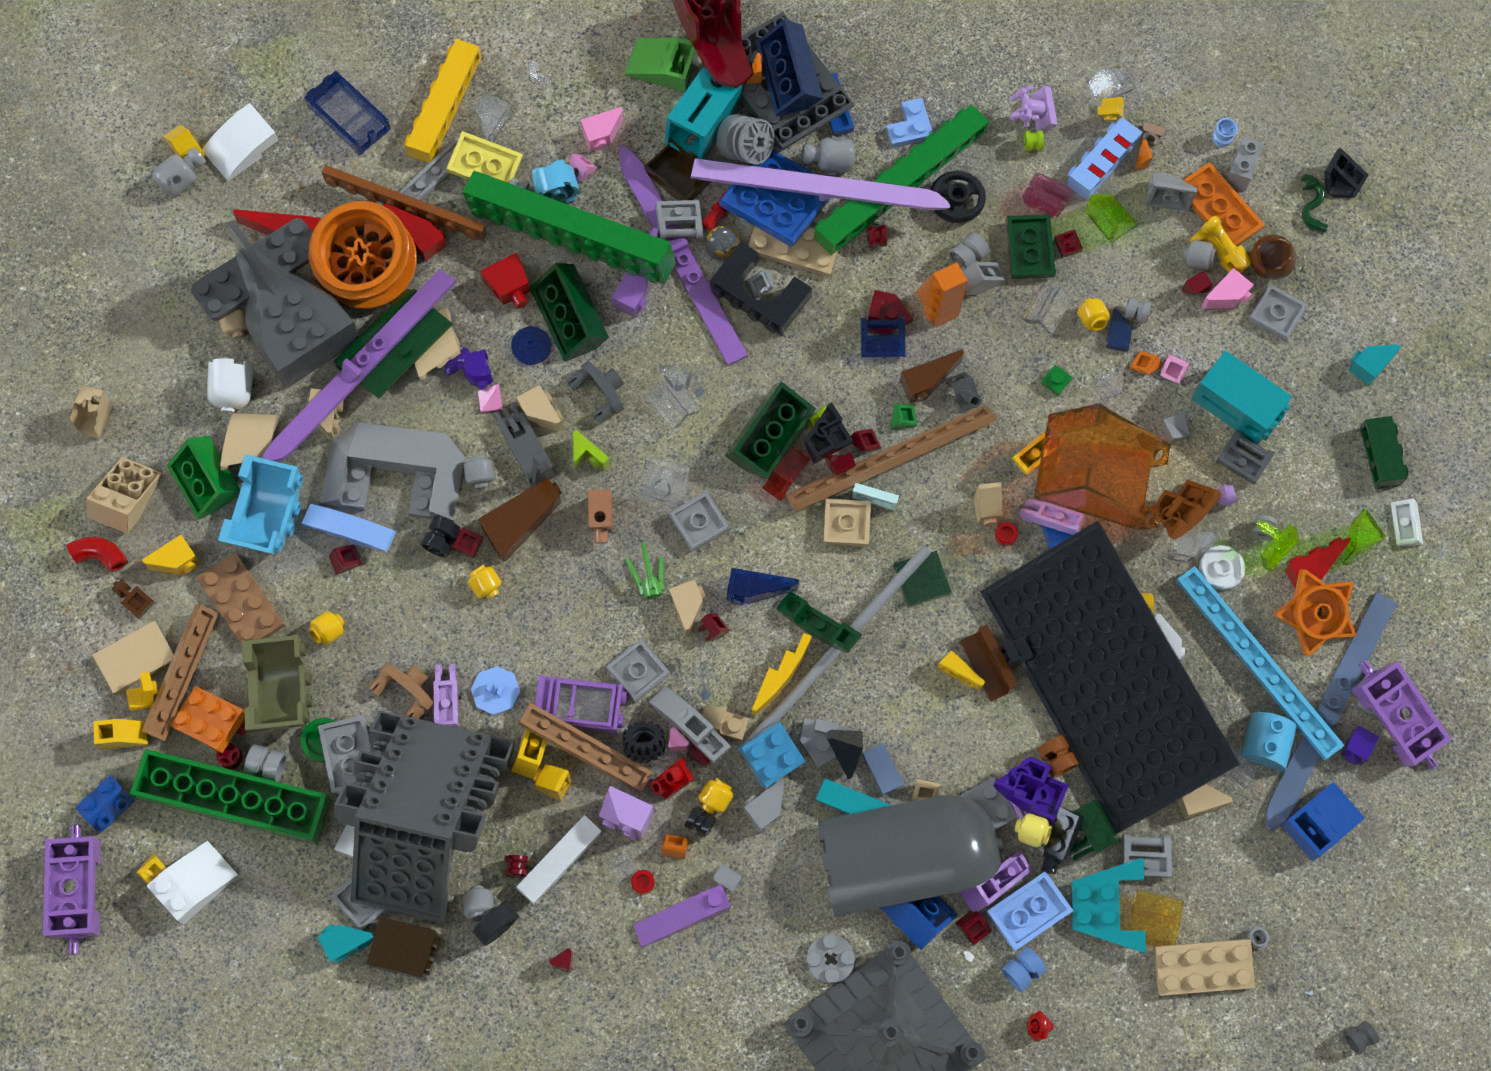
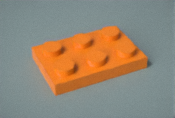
M195 686L170 726L223 753L245 719V710Z

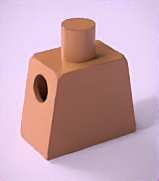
M588 490L589 530L594 532L595 544L608 543V532L613 531V500L611 490ZM604 517V521L597 522V518Z

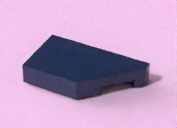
M1114 308L1106 348L1128 352L1132 328L1120 312Z

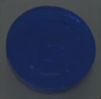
M533 326L522 328L512 338V353L523 364H539L550 354V338L541 328Z

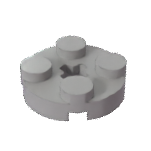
M832 934L820 937L812 943L808 950L807 964L809 972L821 983H839L851 974L854 967L855 955L853 949L842 937ZM835 954L837 963L835 965L832 963L826 965L827 959L825 955Z

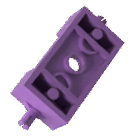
M1367 659L1359 663L1358 666L1366 676L1362 682L1352 688V691L1364 708L1371 707L1393 738L1396 744L1391 748L1404 766H1415L1424 760L1429 769L1435 768L1438 763L1431 754L1452 739L1402 666L1397 661L1387 663L1379 670H1373ZM1402 707H1406L1410 712L1407 720H1403L1400 717Z
M71 825V838L45 840L43 936L50 940H68V955H79V940L86 937H100V912L95 910L96 865H101V841L94 836L81 837V825ZM69 880H74L76 883L74 891L66 893L64 891L65 883Z

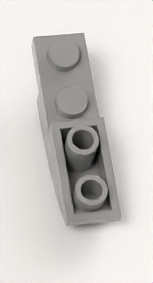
M666 686L649 701V704L681 734L686 736L713 764L731 749V746L714 730L713 725Z

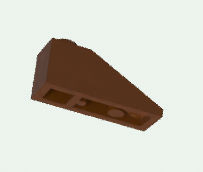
M963 349L902 371L900 382L909 402H922L928 399L962 362Z

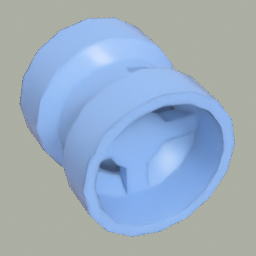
M1223 118L1218 121L1212 134V140L1217 146L1227 147L1232 143L1238 130L1236 122L1230 118Z

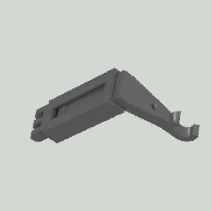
M512 403L509 406L513 413L509 414L506 407L501 409L505 416L501 418L498 411L493 413L498 421L499 431L530 484L533 483L535 486L546 478H549V480L554 478V466L523 412H518L516 406Z

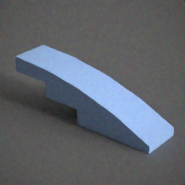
M310 504L301 523L306 528L323 531L328 536L345 539L351 544L388 552L396 534L394 530L376 523L314 504Z

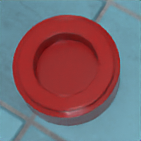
M1003 522L997 526L995 539L1000 545L1010 546L1017 539L1018 530L1012 523Z
M639 870L633 874L631 885L636 893L646 895L654 889L655 879L651 872Z

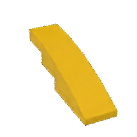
M803 633L795 653L786 650L778 671L769 667L753 705L751 715L757 716L788 684L811 644V635Z

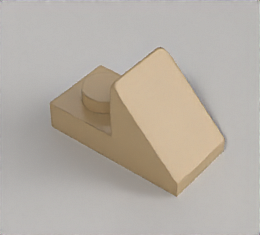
M704 707L702 716L714 726V730L720 736L740 742L743 741L749 718L727 712L726 707Z

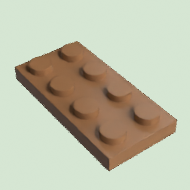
M236 552L196 577L241 644L244 640L268 638L285 627V624Z

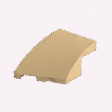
M448 308L438 311L451 321V314ZM452 326L415 362L420 380L427 378L426 373L433 368H441L446 362L461 354L459 339Z
M233 413L223 445L221 470H228L229 465L242 464L245 454L262 458L274 440V432L278 424L277 415Z

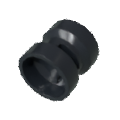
M696 806L690 813L684 826L690 830L696 828L698 835L706 838L717 818L711 814L703 815V809Z

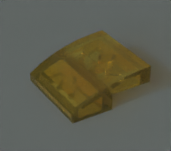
M1137 889L1128 931H1146V944L1149 945L1176 944L1184 901Z

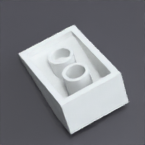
M206 841L166 868L147 887L174 918L184 925L239 875L217 850Z

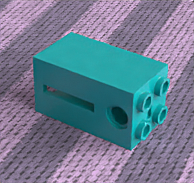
M704 66L667 116L664 144L667 145L670 139H672L687 153L692 151L698 156V159L704 160L717 141L718 129L723 120L729 115L736 114L739 110L742 85L738 88H732L718 84ZM691 135H696L697 137L690 146L686 145ZM672 142L669 143L670 147L679 151V149Z
M1225 350L1200 382L1191 400L1234 430L1237 429L1242 432L1243 436L1258 445L1261 439L1265 441L1268 439L1275 427L1286 415L1291 407L1288 402L1292 396Z

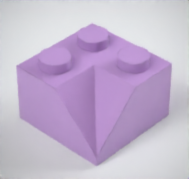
M610 786L602 805L599 819L602 821L601 825L607 829L614 831L617 828L624 832L623 835L633 841L636 838L643 840L654 817V808L652 805Z

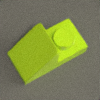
M578 430L573 432L575 469L588 457L587 460L593 467H600L605 471L610 466L609 457Z

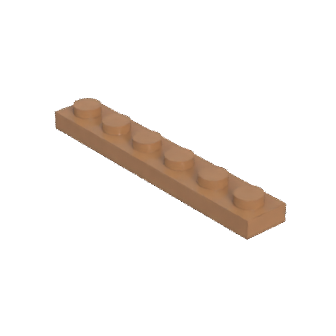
M195 604L143 726L142 733L160 741L166 740L171 728L170 724L177 714L219 613L202 604Z
M531 702L518 723L521 727L639 794L643 792L653 773Z

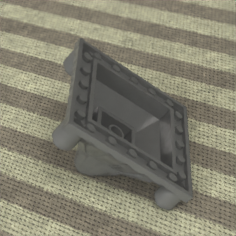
M901 939L892 942L884 951L803 1010L793 1014L789 1020L783 1023L816 1071H971L987 1059L984 1055L983 1047L972 1039L924 971L911 955L909 946L901 941Z

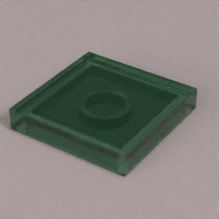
M937 550L931 552L927 559L901 586L908 607L952 593ZM910 559L894 563L893 567L896 575Z

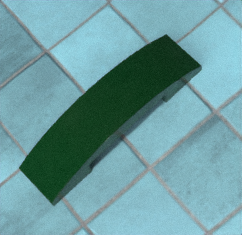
M791 591L776 608L787 619L813 637L846 653L851 651L862 636L860 632L845 623L841 625L809 605L808 601Z

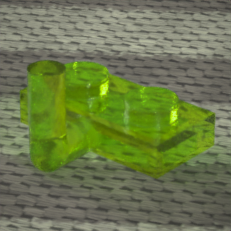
M1259 520L1256 528L1269 534L1274 540L1270 546L1264 548L1261 554L1263 568L1271 572L1299 542L1297 528L1290 524L1285 530L1280 531L1263 520Z

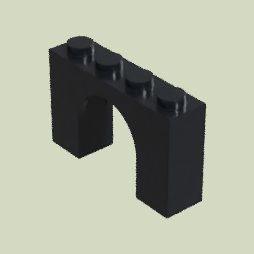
M741 241L711 278V291L715 296L723 297L729 301L733 308L746 312L751 320L764 324L769 332L782 336L812 297V288L794 276L778 297L769 301L753 299L745 292L742 284L758 263L759 253Z

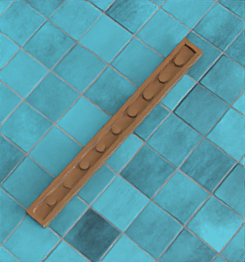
M986 405L978 407L856 462L855 467L838 476L832 473L786 494L787 500L795 511L806 509L811 504L820 500H826L831 495L840 491L848 490L855 483L865 482L871 477L885 473L895 466L905 464L920 455H925L937 447L945 446L957 438L965 437L979 428L987 427L996 421L995 413Z

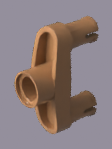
M385 663L380 669L381 673L368 686L379 697L390 682L396 680L416 697V701L403 716L419 719L426 710H430L434 705L433 699L421 687L428 679V676L413 664L406 673H403L392 665Z

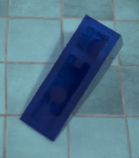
M731 568L727 600L734 605H744V603L751 604L783 595L790 591L794 592L798 590L799 579Z

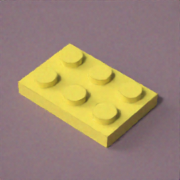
M462 131L447 166V172L469 180L475 170L509 183L516 175L523 154Z

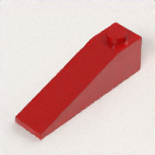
M233 210L237 223L265 235L273 233L297 218L302 219L313 232L321 220L320 217Z

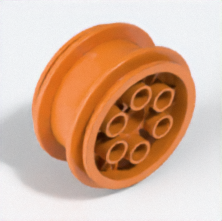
M354 201L334 208L319 221L309 242V263L315 278L338 302L351 308L373 309L394 301L406 290L416 270L417 253L410 233L391 210L374 202ZM364 228V237L362 235L359 236L358 229ZM392 235L393 240L385 244V240ZM374 237H379L378 241H371ZM352 242H354L353 248L349 247ZM337 246L344 249V254L335 252ZM365 251V253L363 254V257H362V258H363V261H362L361 258H360V256H362V252ZM387 253H393L391 258L384 259ZM348 261L346 268H341L342 264ZM344 275L347 276L343 282L338 280ZM363 277V281L360 284H355L357 278Z

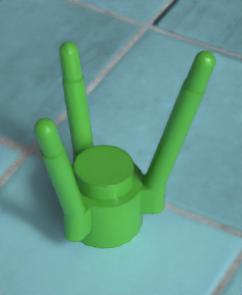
M642 542V554L648 577L643 580L644 584H642L630 559H626V563L639 588L640 595H644L645 599H654L662 596V591L665 590L663 583V557H659L657 581V577L652 576L646 544Z

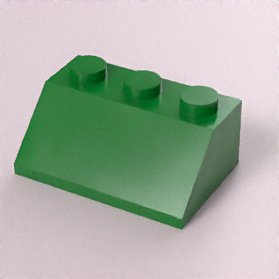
M210 436L188 438L167 464L168 469L197 519H202L226 506L240 492V488L229 469L221 470V455Z

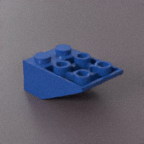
M1332 782L1281 824V826L1313 862L1342 839L1365 817L1339 787Z

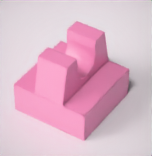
M572 154L568 160L574 172L576 169L579 170V175L576 179L581 182L597 169L594 164L580 154Z

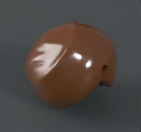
M1275 234L1261 237L1249 253L1251 266L1254 271L1265 279H1283L1293 271L1296 264L1294 246L1285 237Z

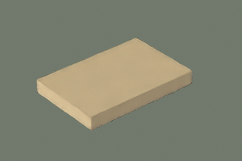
M155 620L93 654L114 695L140 682V673L150 672L151 676L169 666L174 656Z

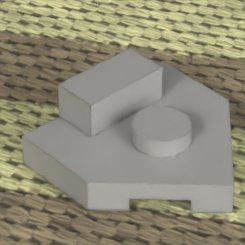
M816 719V721L804 720L800 744L806 750L817 769H820L836 758L827 740V731H850V728L839 726V723Z

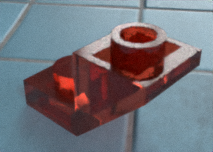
M792 446L774 469L762 489L778 500H783L794 481L804 471L810 458Z

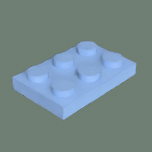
M1045 871L989 909L987 914L1015 952L1072 913L1073 909Z

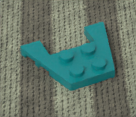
M1139 858L1072 881V919L1074 931L1140 953H1146V931L1120 930L1119 897L1120 881H1144V858Z

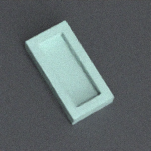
M855 483L852 499L871 501L873 505L893 511L896 509L899 495Z

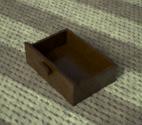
M670 139L669 143L644 166L645 171L677 201L693 200L712 181L691 179L694 160L698 159V156L692 151L687 153L675 141ZM672 142L679 149V151L670 147L669 143Z

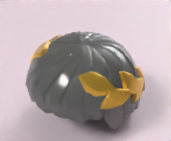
M715 227L707 235L706 252L714 259L726 260L740 243V237L729 227Z

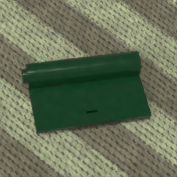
M407 288L333 361L336 368L341 371L343 361L346 358L351 361L415 295L417 290ZM432 307L360 384L379 399L453 325L452 322Z

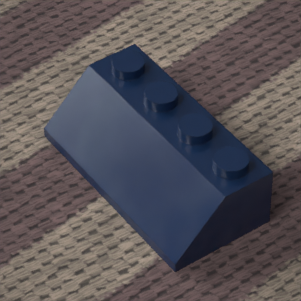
M784 19L756 41L776 116L808 110L823 99L803 25Z

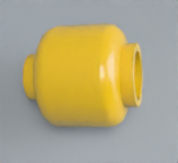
M1097 298L1084 300L1077 311L1080 321L1087 330H1102L1106 327L1110 318L1109 311L1104 302Z
M482 565L469 573L470 578L467 583L477 598L486 596L489 600L500 593L497 588L501 586L502 581L493 567Z
M325 611L310 622L309 633L317 644L329 645L343 635V625L345 623L338 613L333 614L330 611Z
M719 778L708 780L699 794V800L703 803L701 808L710 814H714L715 811L719 813L724 812L733 798L732 787Z

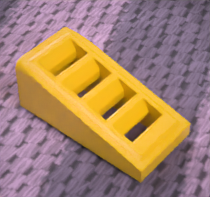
M950 651L938 664V669L978 691L985 684V681L953 651Z

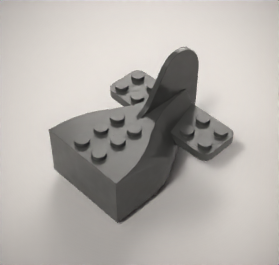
M302 219L291 220L252 246L240 229L232 222L227 227L238 249L237 255L196 281L191 287V292L206 315L213 321L223 319L244 305L246 326L256 348L287 389L341 354L358 337L354 321L328 290L317 280L296 272L309 263L308 249L313 233Z

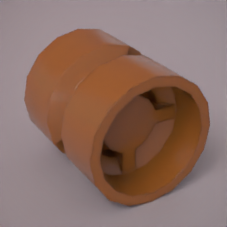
M1063 735L1045 742L1036 749L1042 761H1047L1051 765L1049 773L1052 778L1059 777L1079 765L1073 752H1068L1069 745Z

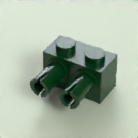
M1092 800L1073 811L1084 817L1079 831H1084L1086 839L1072 847L1070 853L1078 851L1071 855L1074 861L1092 851L1096 854H1101L1121 843L1098 801Z

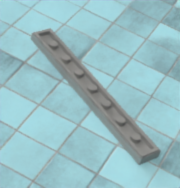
M459 136L399 192L423 201L451 174L447 172V166ZM364 228L358 229L359 236L362 235L364 237ZM374 237L371 241H378L379 237ZM352 242L349 247L353 248L354 242ZM339 247L336 252L344 254V249Z

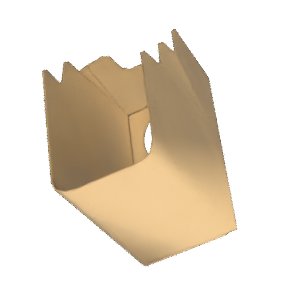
M82 385L72 406L70 420L79 432L100 438L114 408L103 390ZM94 397L101 398L100 402L96 401Z

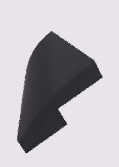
M832 402L827 405L826 410L818 418L813 429L804 439L805 447L814 464L853 443V439L842 424L841 415Z

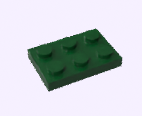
M1050 214L1007 216L1006 225L1011 279L1054 278L1056 270Z

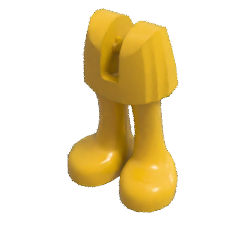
M1216 215L1208 220L1200 228L1201 230L1189 240L1190 243L1194 240L1212 243L1214 249H1217V255L1221 260L1220 265L1228 273L1234 268L1241 274L1251 264V260L1243 246H1236L1231 241Z

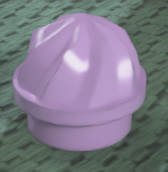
M1224 484L1217 489L1222 494L1217 501L1220 505L1232 506V503L1238 502L1233 485L1227 486Z

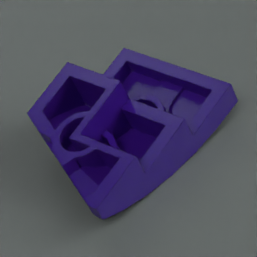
M1029 756L1019 766L1009 770L1008 774L1001 779H996L993 787L1020 809L1047 819L1049 824L1053 826L1069 785L1048 777L1051 765Z

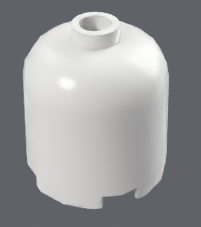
M226 358L213 359V363L208 362L207 398L213 406L220 408L222 413L232 414L235 410L244 408L249 403L251 397L254 365L247 361H244L243 365L234 364V359Z

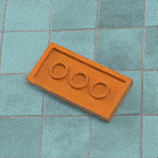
M1210 162L1183 180L1197 188V193L1191 204L1193 210L1205 223L1216 215L1220 219L1223 229L1236 246H1239L1264 228L1265 224Z

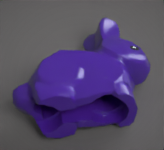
M467 348L460 349L461 354L449 360L443 366L444 372L448 376H451L460 368L463 369L465 379L480 390H485L486 386L493 382L487 362L486 349L470 353Z

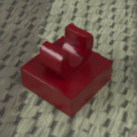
M1070 230L1054 237L1061 258L1080 253L1083 250L1075 230Z
M717 613L706 614L701 619L703 624L698 628L699 632H703L706 629L709 630L710 634L705 638L706 641H712L716 637H723L730 631Z

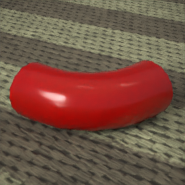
M84 537L66 544L67 550L76 564L89 559H96L105 566L109 573L116 572L128 564L126 556L119 547L101 537Z

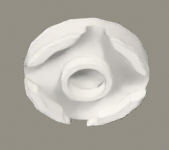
M1219 545L1210 548L1204 553L1199 563V572L1216 590L1224 591L1234 588L1245 575L1243 557L1229 546Z

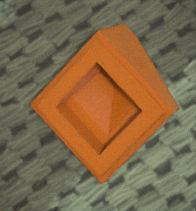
M760 53L756 54L751 67L753 75L747 80V84L762 82Z
M1146 139L1141 143L1134 166L1135 171L1148 168L1153 158Z
M1139 351L1129 369L1149 375L1159 369L1162 363L1159 356Z

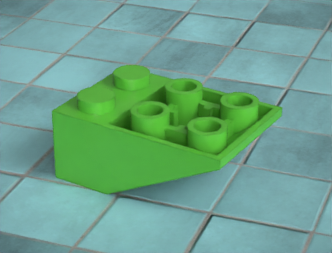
M637 38L625 71V76L686 92L698 54L691 42L684 39Z

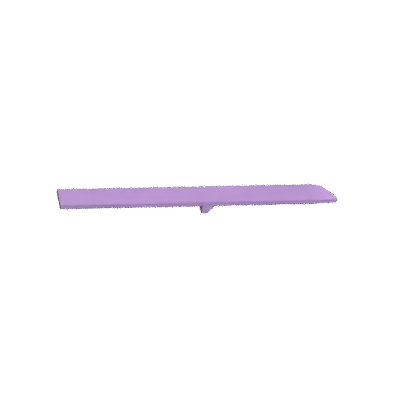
M703 159L694 160L691 179L818 195L819 201H826L833 197L923 210H946L950 208L948 201L937 192L923 188Z

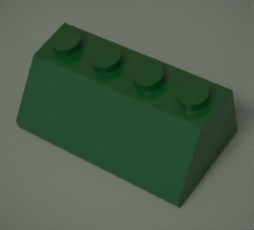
M555 263L529 287L563 361H569L596 350L609 338L574 264Z
M782 381L773 385L729 448L725 457L741 469L767 480L816 408Z

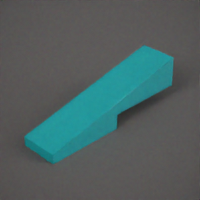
M826 778L823 779L815 801L845 815L892 806Z

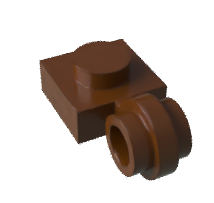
M122 579L119 582L115 581L112 590L121 598L126 595L121 604L138 619L155 603L137 586L129 592L131 587Z

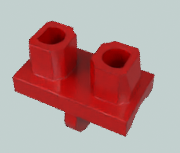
M684 759L678 760L650 783L656 796L662 794L664 800L669 799L694 780L690 770L686 769Z

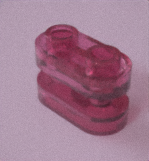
M1036 173L1030 181L1032 187L1025 189L1022 198L1028 207L1037 208L1045 215L1050 214V217L1053 218L1061 215L1064 210L1062 203H1068L1072 196V191L1067 186L1043 174Z

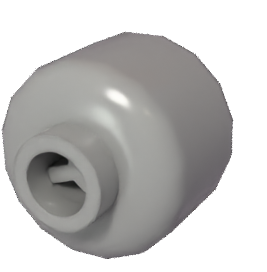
M1194 240L1189 246H1185L1183 252V259H1186L1187 266L1199 270H1207L1210 266H1214L1217 256V249H1214L1212 243Z
M486 455L469 457L468 461L463 465L466 483L475 485V489L489 487L488 482L493 481L495 478L493 462L491 459L486 458Z
M481 885L472 886L462 897L464 916L473 923H479L494 909L493 893Z

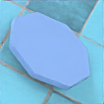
M498 666L478 673L471 688L477 708L492 715L513 709L521 693L514 673Z

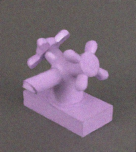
M1033 85L1019 89L1015 95L1010 97V101L1012 102L1020 98L1022 106L1009 116L1011 121L1020 119L1024 122V127H1028L1029 122L1035 120L1036 129L1042 130L1043 134L1058 125L1051 87L1043 86L1030 95L1031 98H1029L1027 92L1034 88Z

